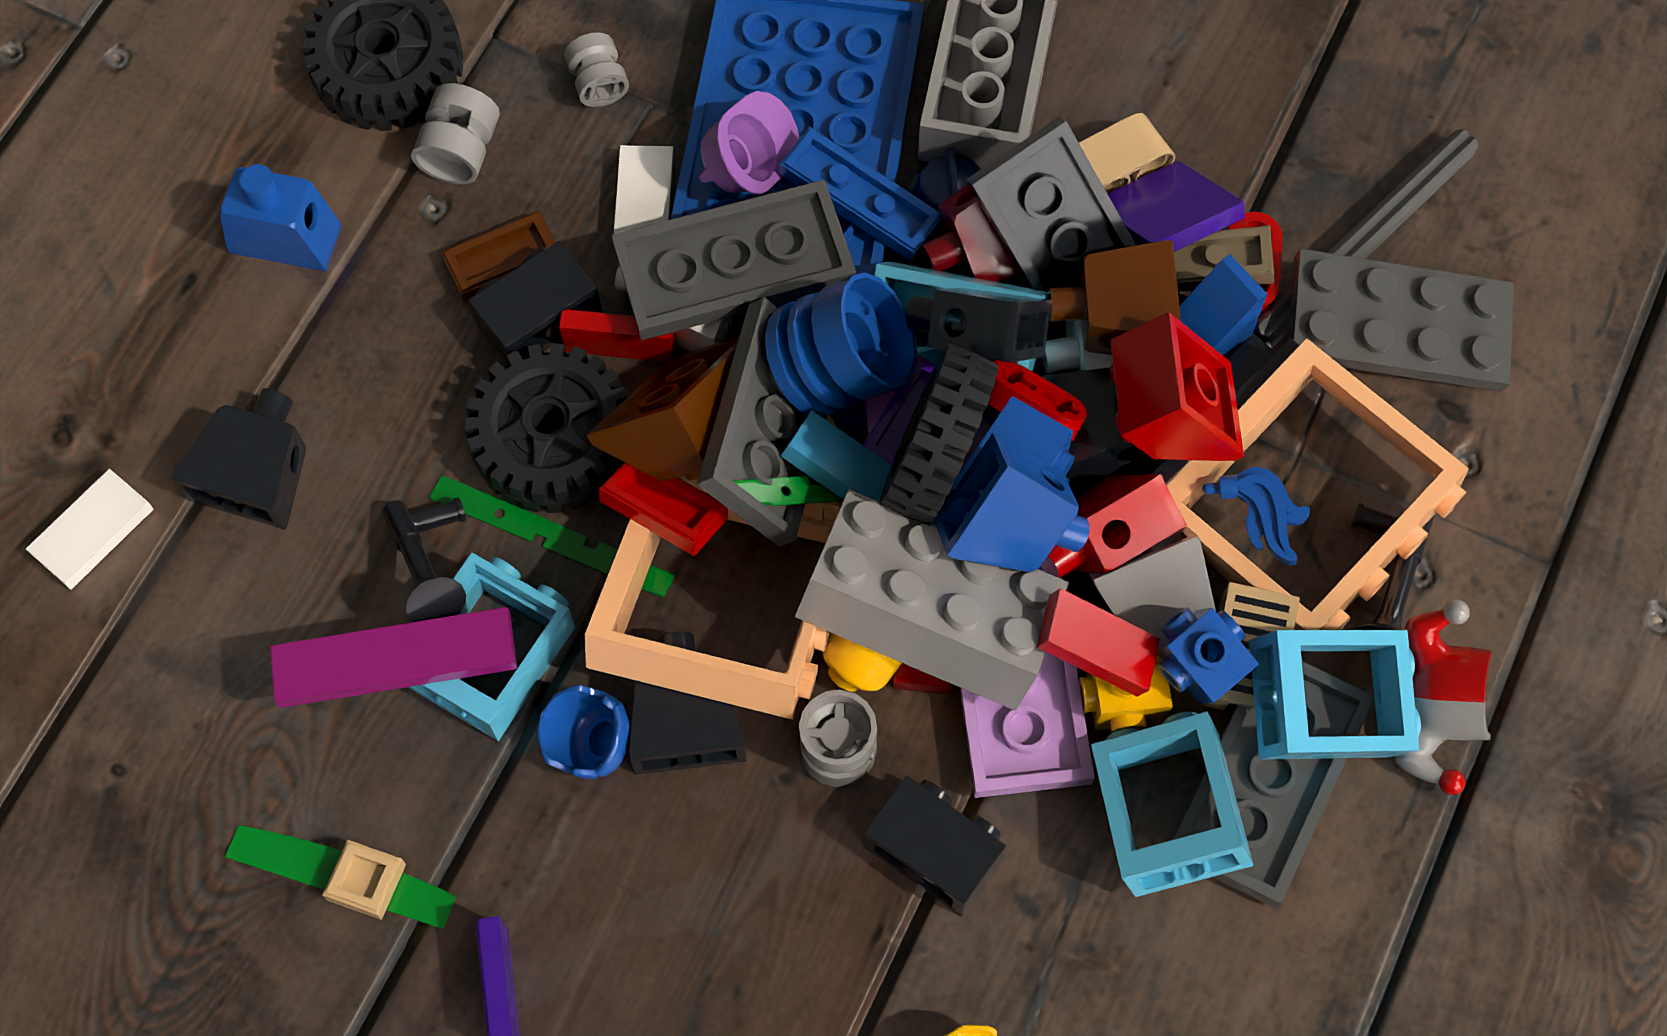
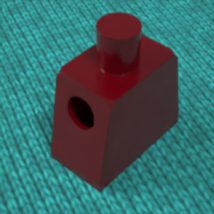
M968 184L940 203L938 211L947 233L921 245V250L929 269L942 272L959 264L962 272L967 277L993 282L1021 275V272Z

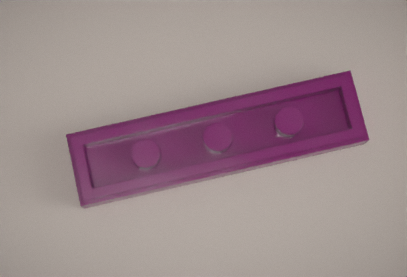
M508 607L270 646L274 701L279 708L517 669L511 614Z

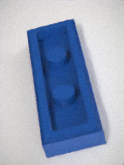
M811 127L808 128L779 165L778 174L797 187L825 180L836 213L910 262L921 251V245L930 239L941 224L942 219L937 210Z

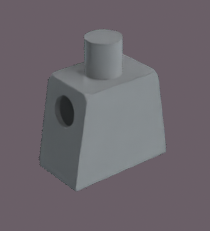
M1189 527L1177 531L1112 571L1106 573L1087 572L1090 580L1113 615L1160 638V641L1166 637L1160 630L1162 626L1181 610L1187 607L1193 613L1196 610L1213 608L1215 610L1202 545L1198 535Z

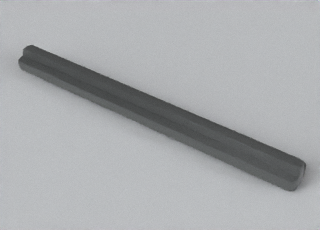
M1464 129L1455 130L1327 253L1366 259L1474 156L1475 150L1478 148L1477 139L1470 136ZM1292 286L1261 314L1257 320L1253 334L1269 347H1274L1289 332Z

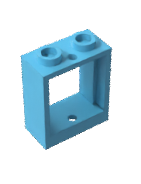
M471 553L453 578L462 584L466 592V603L459 615L470 613L484 591L546 627L496 701L460 679L408 688L499 741L576 627L570 610L567 607L569 602L560 593L543 584L537 590L519 580L521 574L513 566L500 558L492 557L488 562L478 555Z
M1276 630L1249 640L1250 653L1259 663L1252 670L1259 760L1392 757L1420 751L1418 737L1421 731V719L1415 708L1412 681L1415 661L1413 653L1409 649L1407 630ZM1301 651H1370L1378 736L1309 737Z
M1194 712L1178 713L1167 718L1164 724L1144 730L1134 728L1118 730L1111 733L1105 741L1091 744L1121 877L1135 897L1254 866L1220 736L1208 712L1200 714ZM1201 747L1221 827L1137 850L1118 770Z

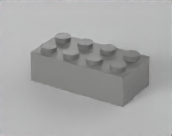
M948 0L920 123L918 160L931 162L935 158L943 156L947 148H954L956 155L973 160L982 169L1031 136L1058 0Z
M849 489L795 618L1016 711L1038 676L1045 655V651L1037 648L1048 597L1060 588L1066 591L1069 582L1039 569L1025 572L949 557L946 554L935 525H927L903 516L880 505L879 501Z

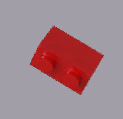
M1170 312L1111 339L1113 364L1110 367V375L1116 387L1118 403L1115 422L1120 435L1126 442L1134 444L1153 459L1236 461L1244 457L1232 367L1228 359Z

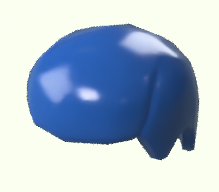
M573 685L552 696L540 714L536 737L542 758L548 765L581 779L596 780L599 777H606L616 770L628 753L632 722L623 703L614 696L587 686Z

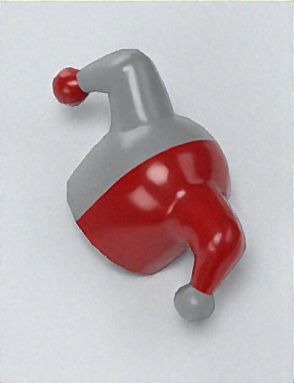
M1458 599L1450 600L1443 609L1411 617L1405 625L1404 630H1407L1409 649L1412 651L1415 661L1412 681L1415 708L1421 719V731L1418 737L1420 751L1393 756L1394 762L1403 771L1427 782L1439 785L1441 790L1447 795H1457L1462 792L1466 784L1465 777L1456 769L1445 770L1441 768L1432 758L1433 752L1441 743L1448 739L1464 741L1490 740V733L1486 727L1485 696L1487 672L1492 651L1473 647L1446 645L1441 640L1439 634L1450 623L1463 624L1468 620V605Z

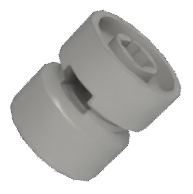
M448 83L436 87L425 115L427 123L422 125L411 152V158L415 165L429 176L443 182L452 184H470L475 182L486 154L485 145L489 144L500 116L498 106L484 93L469 86Z
M844 690L825 691L813 698L804 708L799 722L802 762L808 773L821 784L832 787L851 786L863 779L874 764L877 753L875 713L863 698L856 693Z

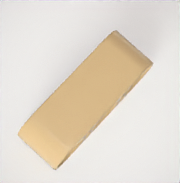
M1143 113L1131 115L1079 142L1107 194L1168 166L1175 160L1174 152Z

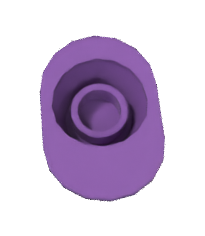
M755 91L741 98L721 116L717 123L707 130L701 141L700 152L705 169L698 176L700 181H713L723 191L730 193L748 192L760 195L768 191L782 178L778 174L779 165L799 141L798 128L791 112L780 99L768 92Z

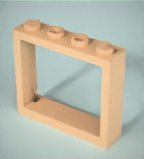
M1306 338L1238 410L1243 450L1245 451L1313 380L1435 479L1312 612L1299 602L1294 630H1342L1351 618L1344 611L1358 596L1368 601L1389 578L1390 575L1383 569L1392 559L1399 554L1406 560L1427 537L1428 533L1422 527L1431 517L1437 513L1444 519L1466 494V491L1460 486L1469 468ZM1190 460L1168 483L1167 487L1187 524L1185 527H1189L1198 535L1205 562L1229 582L1290 595L1190 510L1205 494L1202 491L1203 485L1216 482L1219 476H1222L1235 461Z
M686 475L678 477L681 480L687 482L688 484L694 486L695 488L711 496L709 493H707L705 490H703L701 487L697 485L698 479L688 480ZM843 502L805 504L797 537L826 543ZM728 509L727 520L750 525ZM630 519L585 632L586 668L793 720L799 698L810 699L818 665L811 663L815 649L825 651L830 632L802 620L785 674L624 634L661 539L660 536Z

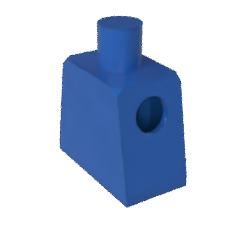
M260 164L247 168L239 167L234 171L220 210L221 224L229 253L325 272L327 271L342 227L340 221L312 182L304 178L272 173L268 167Z
M996 433L991 434L934 519L947 556L1025 572L1039 569L1055 545L1072 552L1079 551L1086 543L1090 531L1089 521L1077 515L1079 505L1066 478L1056 469Z

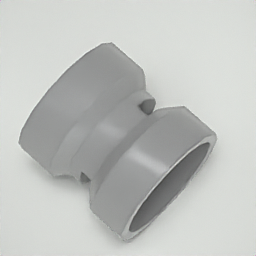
M589 33L582 35L566 47L564 52L565 61L569 72L577 77L575 88L580 101L584 105L602 107L614 103L627 93L629 88L628 78L624 68L616 63L618 59L617 49L613 39L608 34Z

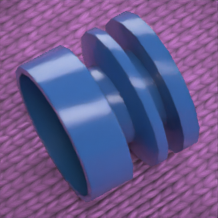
M864 272L852 275L824 287L820 293L806 295L799 298L798 301L782 305L768 319L765 344L767 360L772 374L787 400L803 414L809 415L812 410L821 417L830 415L844 408L856 405L862 399L867 400L905 386L915 373L917 361L915 332L907 328L906 309L896 293L881 278Z

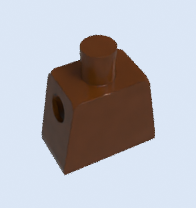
M1164 240L1085 256L1082 260L1079 275V287L1049 288L1048 300H1052L1050 322L1081 321L1084 349L1091 353L1112 355L1111 339L1167 312H1170L1181 321L1173 240Z

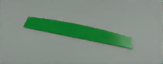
M239 825L225 857L325 890L342 851L296 837ZM402 873L386 910L443 929L457 896Z

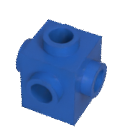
M1187 607L1173 616L1160 629L1166 637L1159 642L1157 654L1162 661L1157 665L1158 669L1177 691L1183 692L1187 689L1197 703H1215L1259 665L1241 643L1245 638L1243 630L1225 611L1221 610L1217 613L1213 608L1196 610L1193 613Z

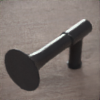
M456 497L453 498V501L409 513L406 504L402 501L395 500L387 503L382 510V515L398 550L405 559L416 586L406 600V613L412 622L459 615L466 603V592L462 584L455 579L437 577L422 546V539L419 533L457 521L460 523L466 521L465 511L460 498Z
M1358 503L1350 526L1354 528L1360 527L1383 535L1396 522L1398 517ZM1435 514L1422 527L1428 535L1421 545L1406 560L1399 554L1395 556L1396 561L1377 617L1371 624L1357 626L1354 630H1402L1403 611L1417 566L1421 562Z

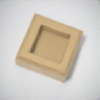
M347 840L322 896L329 902L382 920L406 864L401 858Z

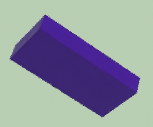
M500 916L478 919V923H475L487 1036H520L508 927Z

